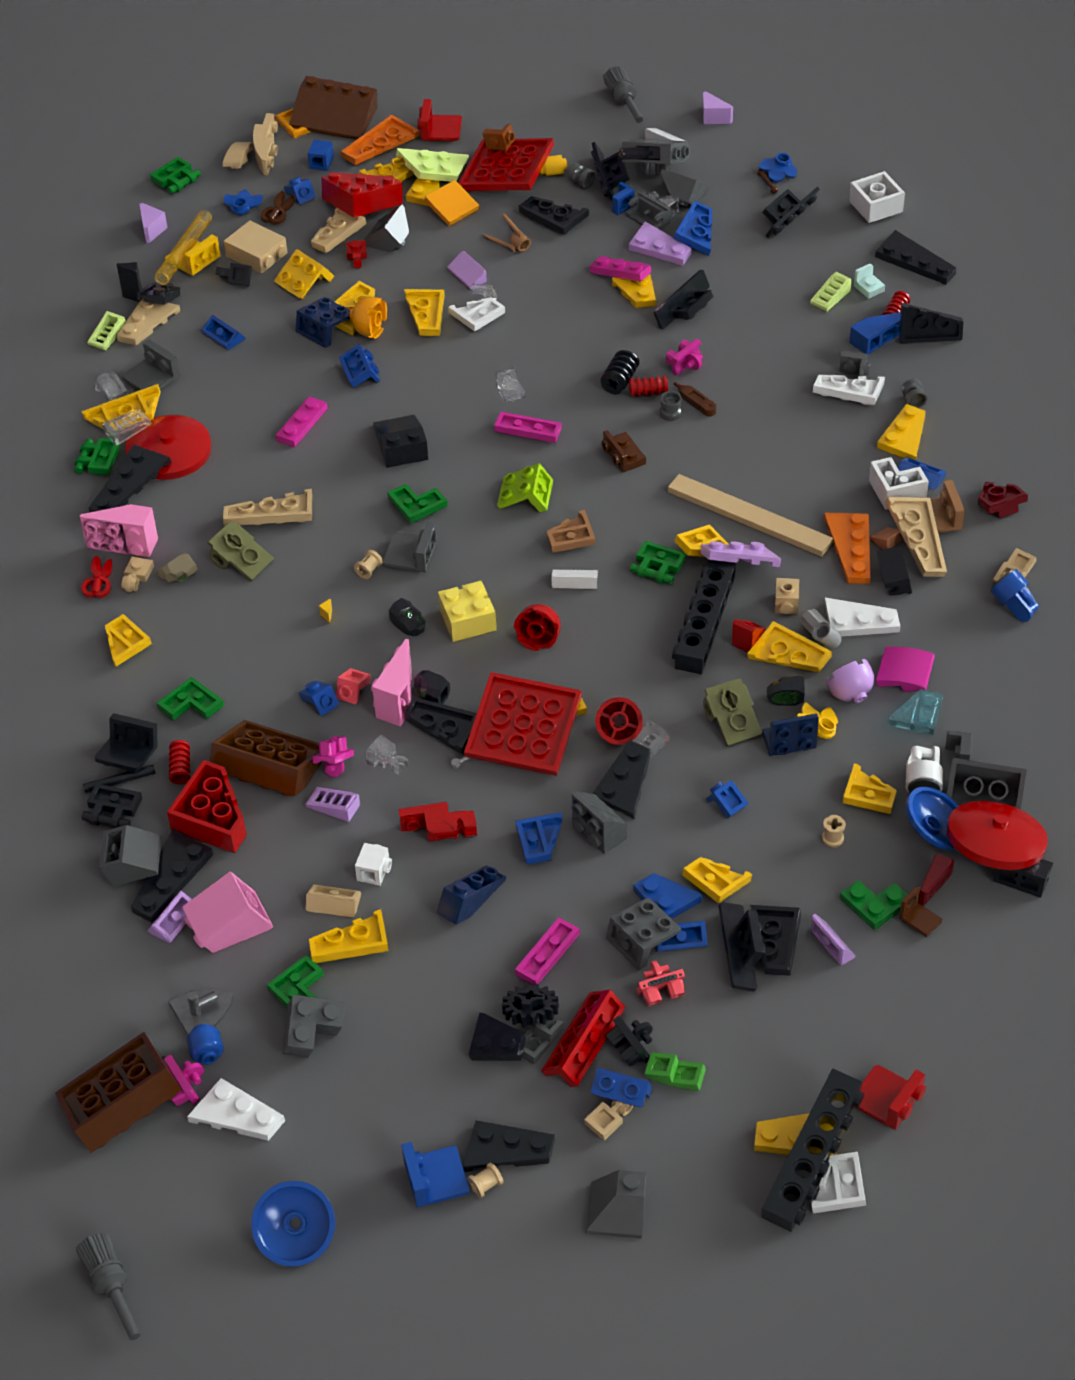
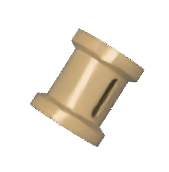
M368 550L365 553V557L360 562L355 563L354 570L361 578L369 579L372 576L373 570L383 563V559L376 551Z
M830 815L824 819L823 828L825 831L822 834V841L828 847L836 848L844 842L843 831L845 830L846 823L840 816Z
M491 1162L486 1165V1169L477 1175L467 1177L471 1190L478 1198H482L484 1192L495 1185L500 1186L504 1183L501 1173Z

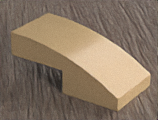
M1016 548L1007 562L1004 561L993 581L997 582L1012 569H1017L1025 578L1036 563V557Z

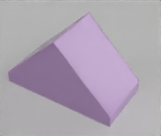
M706 91L703 92V124H731L733 122V106Z
M141 203L140 210L146 243H150L168 228L165 212Z

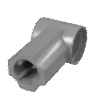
M815 608L806 610L802 614L801 624L819 644L828 650H834L840 645L841 635Z

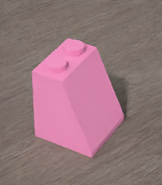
M231 871L182 906L186 914L184 920L195 932L193 936L195 942L199 947H206L212 953L269 931L274 927L256 892Z

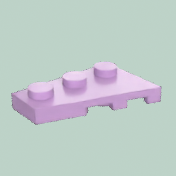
M647 222L643 223L629 243V251L682 266L691 255V248L673 239L670 235Z
M711 541L710 544H701L700 553L709 560L736 563L739 559H742L754 565H760V561H767L771 563L772 567H780L781 558L764 547V544L760 542H751V545H744L741 542L723 544L717 541Z

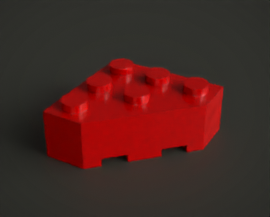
M331 172L329 175L321 177L322 199L353 218L403 204L402 182L393 176Z
M203 760L167 811L171 831L175 829L193 839L235 853L247 836L242 812L239 809L225 767Z

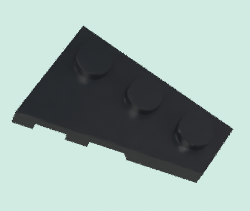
M901 303L900 343L962 340L964 321L961 317Z
M413 697L405 712V720L463 754L477 713Z
M629 740L593 794L608 807L635 819L642 783L645 779L651 756L650 749Z
M475 1120L463 1170L464 1172L473 1171V1168L486 1167L490 1162L497 1169L498 1166L514 1164L516 1167L548 1164L555 1142V1134Z

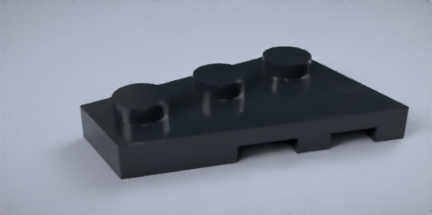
M533 196L519 205L520 213L563 235L589 216V209H572V205L569 204L559 206L555 205L551 200Z
M750 905L751 910L757 911L759 922L762 925L761 936L765 944V954L761 959L764 973L790 976L801 918L800 908Z

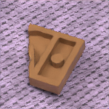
M585 509L579 511V516L572 520L568 518L561 522L559 526H555L547 531V539L552 553L595 545V536Z

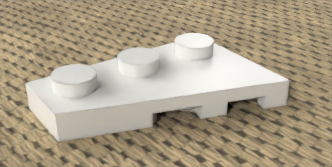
M818 375L813 385V393L822 396H832L845 401L860 402L864 405H875L884 386L885 377H878L877 380H866V376H858V379H847L844 375Z
M825 598L824 604L828 623L841 636L900 632L897 609Z

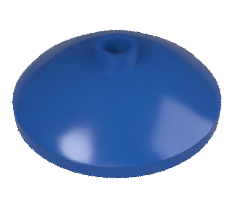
M918 787L908 795L905 804L907 817L913 829L926 842L937 848L956 850L948 839L946 827L951 812L959 805L937 789L931 787Z
M302 1181L282 1182L268 1189L256 1203L251 1219L252 1235L259 1250L269 1260L283 1266L305 1265L319 1258L329 1247L335 1232V1214L329 1199L317 1187ZM293 1218L300 1220V1226L297 1229L291 1226Z

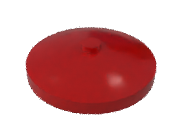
M181 415L159 416L151 421L140 424L130 433L125 444L126 455L133 445H137L170 457L172 463L158 471L159 475L154 478L158 480L176 479L195 472L208 460L212 448L210 434L206 427L193 418Z
M972 801L956 807L951 812L946 827L948 839L956 850L976 863L996 869L1019 870L1031 867L1043 858L1048 843L1044 828L1035 818L1014 806L995 801Z

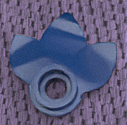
M778 153L774 158H766L759 164V169L769 172L768 177L772 182H781L786 176L795 178L797 175V168L792 165L791 157L787 153Z
M246 189L236 196L229 194L224 196V203L231 207V211L237 215L246 214L250 208L257 207L263 200L262 195L251 196Z

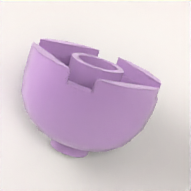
M862 659L864 664L859 665L857 661L846 664L832 673L834 678L831 680L828 677L826 678L825 683L834 697L840 701H854V703L862 702L867 698L866 694L872 689L874 684V674L867 660Z

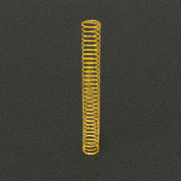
M198 213L156 272L155 280L158 273L159 275L162 273V275L165 274V277L168 278L165 279L168 281L164 282H169L185 259L182 256L184 252L181 251L183 250L181 247L183 245L186 246L184 243L187 241L189 243L187 244L189 246L188 251L191 250L212 221V216L209 222H205L200 218L202 216H199L203 214ZM199 220L204 224L202 225V227L199 226L200 228L196 226L198 224H195L198 223ZM191 229L197 230V231H198V234H197V235L194 234V233L192 232V231H194V230H191ZM192 234H194L196 237L193 240L194 243H192L191 245V242L188 241L190 240L188 237H190L189 235L193 236ZM178 254L182 256L180 263L174 258L176 255L179 256Z

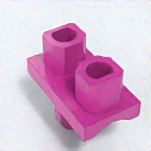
M684 339L678 346L679 353L673 350L666 353V363L672 366V373L674 375H679L686 368L698 370L702 367L701 359L703 356L699 351L700 340L695 339L693 342H689Z
M345 736L330 737V740L319 742V754L313 756V763L317 764L325 761L324 771L330 777H338L344 772L345 766L343 761L354 756V749H347Z
M172 1055L164 1058L168 1064V1069L182 1089L171 1099L174 1104L179 1106L189 1099L193 1105L199 1102L200 1099L190 1083L194 1082L195 1085H199L202 1082L200 1078L204 1073L202 1065L200 1063L191 1064L190 1061H186L183 1063L184 1069L182 1071Z

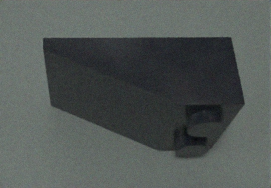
M415 415L373 422L386 468L429 460L427 439L423 427Z

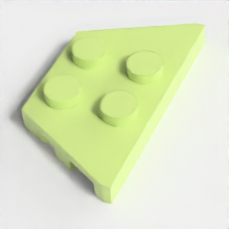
M397 148L396 156L398 158L402 157L406 161L405 165L414 172L418 179L457 181L469 159V155L445 151L434 152Z

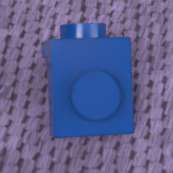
M296 177L289 180L290 184L284 186L286 194H294L298 204L315 198V193L309 179Z
M312 681L305 686L304 690L299 692L302 701L314 704L317 713L321 716L339 705L331 685L327 683Z

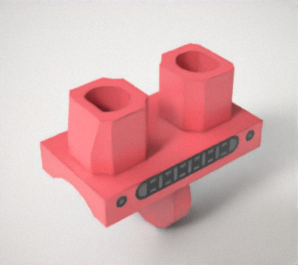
M656 960L651 961L650 970L643 972L644 978L647 980L639 982L636 988L637 995L643 996L647 1006L656 1005L662 1001L659 993L660 989L667 988L670 999L684 995L683 979L685 974L683 969L670 972L668 964L659 966Z

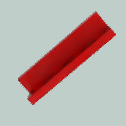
M611 989L589 992L542 1068L541 1072L545 1076L560 1075L570 1087H578L606 1041V1034L615 1026L613 1019L618 1015L621 1016L626 1008Z

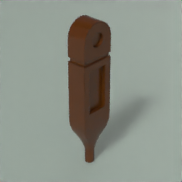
M673 383L678 388L681 397L706 416H714L716 414V404L698 390L689 385Z

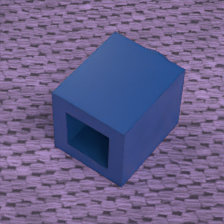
M314 139L308 151L309 169L328 171L334 159L333 142Z

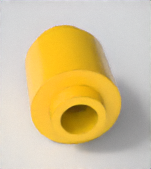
M562 155L548 156L540 174H545L546 176L564 174V170H567L566 158H562Z

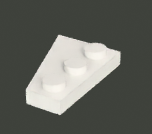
M222 1078L187 1116L190 1123L198 1124V1122H202L220 1130L222 1127L236 1130L238 1134L267 1141L285 1122L284 1115Z

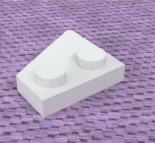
M492 297L480 301L467 302L465 307L456 308L455 305L448 307L449 314L473 331L480 329L505 313V306Z
M858 1152L831 1155L828 1161L830 1163L828 1171L820 1181V1189L816 1200L812 1202L813 1214L866 1206Z

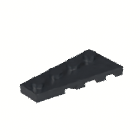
M897 230L893 231L875 253V257L945 285L956 274L955 266Z
M133 445L88 508L89 511L95 512L125 506L128 503V499L133 494H138L143 489L142 486L149 479L153 480L159 475L158 471L164 466L168 467L172 463L170 457Z

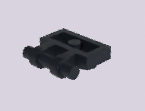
M96 783L87 800L88 808L93 810L92 812L83 811L82 820L89 821L90 824L97 826L100 824L109 825L112 829L124 825L130 826L131 820L123 819L124 815L134 817L142 801V794L137 791ZM103 812H112L113 816L103 815Z

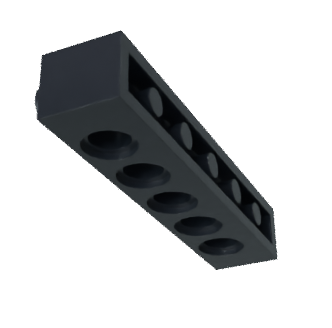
M708 560L707 565L702 566V580L697 581L695 588L696 597L692 596L689 606L691 611L685 614V628L680 629L678 635L679 645H675L673 648L672 659H675L676 670L703 674L736 577L735 562Z
M832 1068L762 1207L761 1218L792 1232L795 1224L801 1225L807 1212L803 1208L807 1200L813 1201L818 1190V1186L815 1184L819 1176L825 1177L830 1163L827 1162L830 1154H836L842 1139L838 1137L842 1130H848L853 1119L850 1113L853 1107L859 1108L863 1100L864 1093L861 1092L862 1081ZM833 1101H841L844 1103V1106L837 1108L831 1103ZM827 1123L830 1124L833 1127V1129L830 1131H825L820 1128V1125ZM810 1147H818L822 1152L812 1154L808 1149ZM806 1170L810 1176L801 1178L796 1172ZM792 1193L795 1194L799 1199L794 1202L787 1201L784 1198V1196L786 1194Z

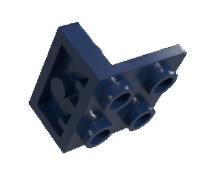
M320 298L297 310L296 332L326 348L331 345L332 327L350 319V310L345 306L337 304L330 298Z
M810 714L772 721L770 727L764 728L762 731L769 755H784L786 753L816 748L818 715Z

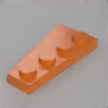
M390 115L343 149L341 157L357 165L419 137L420 130Z
M824 513V521L828 526L830 537L833 538L834 549L839 556L846 582L870 584L869 514Z

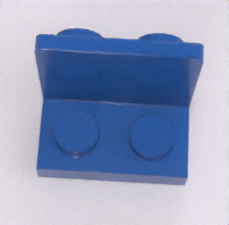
M412 1142L401 1144L404 1165L417 1208L470 1193L456 1146L421 1154L420 1151H414Z

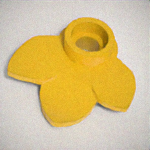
M805 702L801 713L797 714V717L817 714L819 717L817 736L825 739L833 738L836 733L835 729L838 719L832 708L827 707L820 713Z

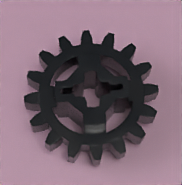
M525 984V988L522 989L516 986L515 992L507 991V996L502 998V1013L505 1015L506 1021L512 1020V1025L522 1023L523 1028L527 1025H531L534 1028L536 1023L546 1025V1019L554 1020V1015H558V996H555L554 990L548 991V986L539 988V984L534 986Z

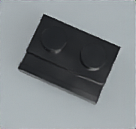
M152 283L137 292V300L140 301L145 298L146 302L165 305L180 295V287L173 286L172 283L156 286V283Z

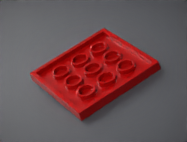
M553 138L515 139L507 151L487 149L485 141L482 139L459 184L465 191L531 190L554 146Z
M490 672L464 750L465 757L557 776L581 701L582 690Z

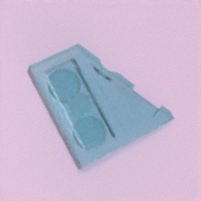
M920 689L889 717L888 725L934 735L944 694Z

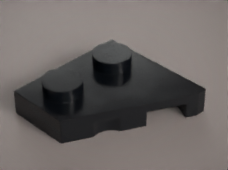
M479 1013L468 1055L472 1061H521L526 1037L523 1032L485 1013Z

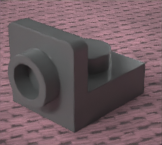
M842 350L840 372L859 374V376L869 375L870 363L866 362L867 354Z
M947 731L945 749L955 751L954 758L969 760L971 733Z

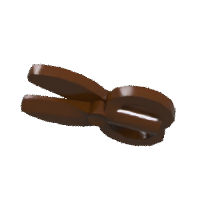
M279 192L274 199V207H267L261 212V220L274 225L284 222L287 217L286 211L294 205L295 197L291 196L283 202L285 192Z

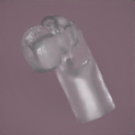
M472 285V294H481L485 298L492 297L495 300L497 299L498 292L492 285Z

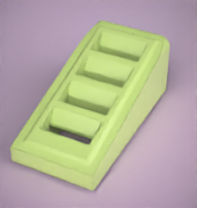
M835 272L811 299L810 304L827 312L851 291V279Z
M106 311L89 338L88 345L106 351L117 339L118 332L126 322L125 318Z

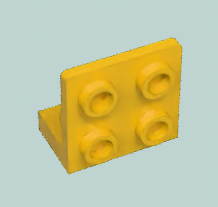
M211 234L202 242L197 241L188 252L185 250L184 255H182L185 259L179 266V269L194 276L219 258L218 237Z
M296 249L274 282L302 300L317 278L319 280L324 278L331 282L334 275L323 265Z

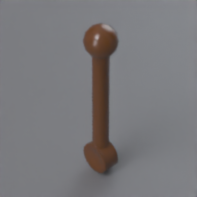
M758 169V176H762L771 188V193L776 194L778 188L773 186L765 175L764 170Z

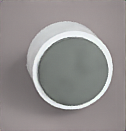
M913 746L911 748V754L906 762L905 788L908 793H911L918 787H931L942 791L943 768L939 764V747L933 746L929 749Z

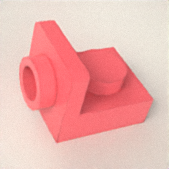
M352 668L341 674L337 679V699L352 704L358 703L359 692L370 683L371 674Z

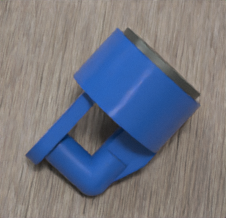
M1017 569L1010 570L991 586L990 592L1002 606L1007 605L1021 622L1029 621L1033 613L1039 608L1038 603L1027 588L1029 582Z

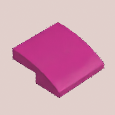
M885 647L876 678L878 687L901 686L903 692L926 691L935 659L934 653L908 647Z

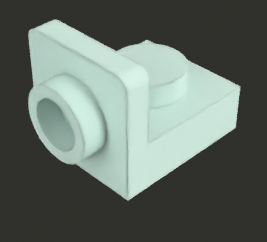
M871 263L855 270L854 287L868 299L885 292V285L873 275L874 266Z

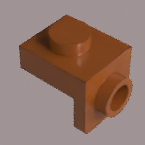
M506 124L502 130L485 129L482 132L487 149L507 151L515 140L511 124Z

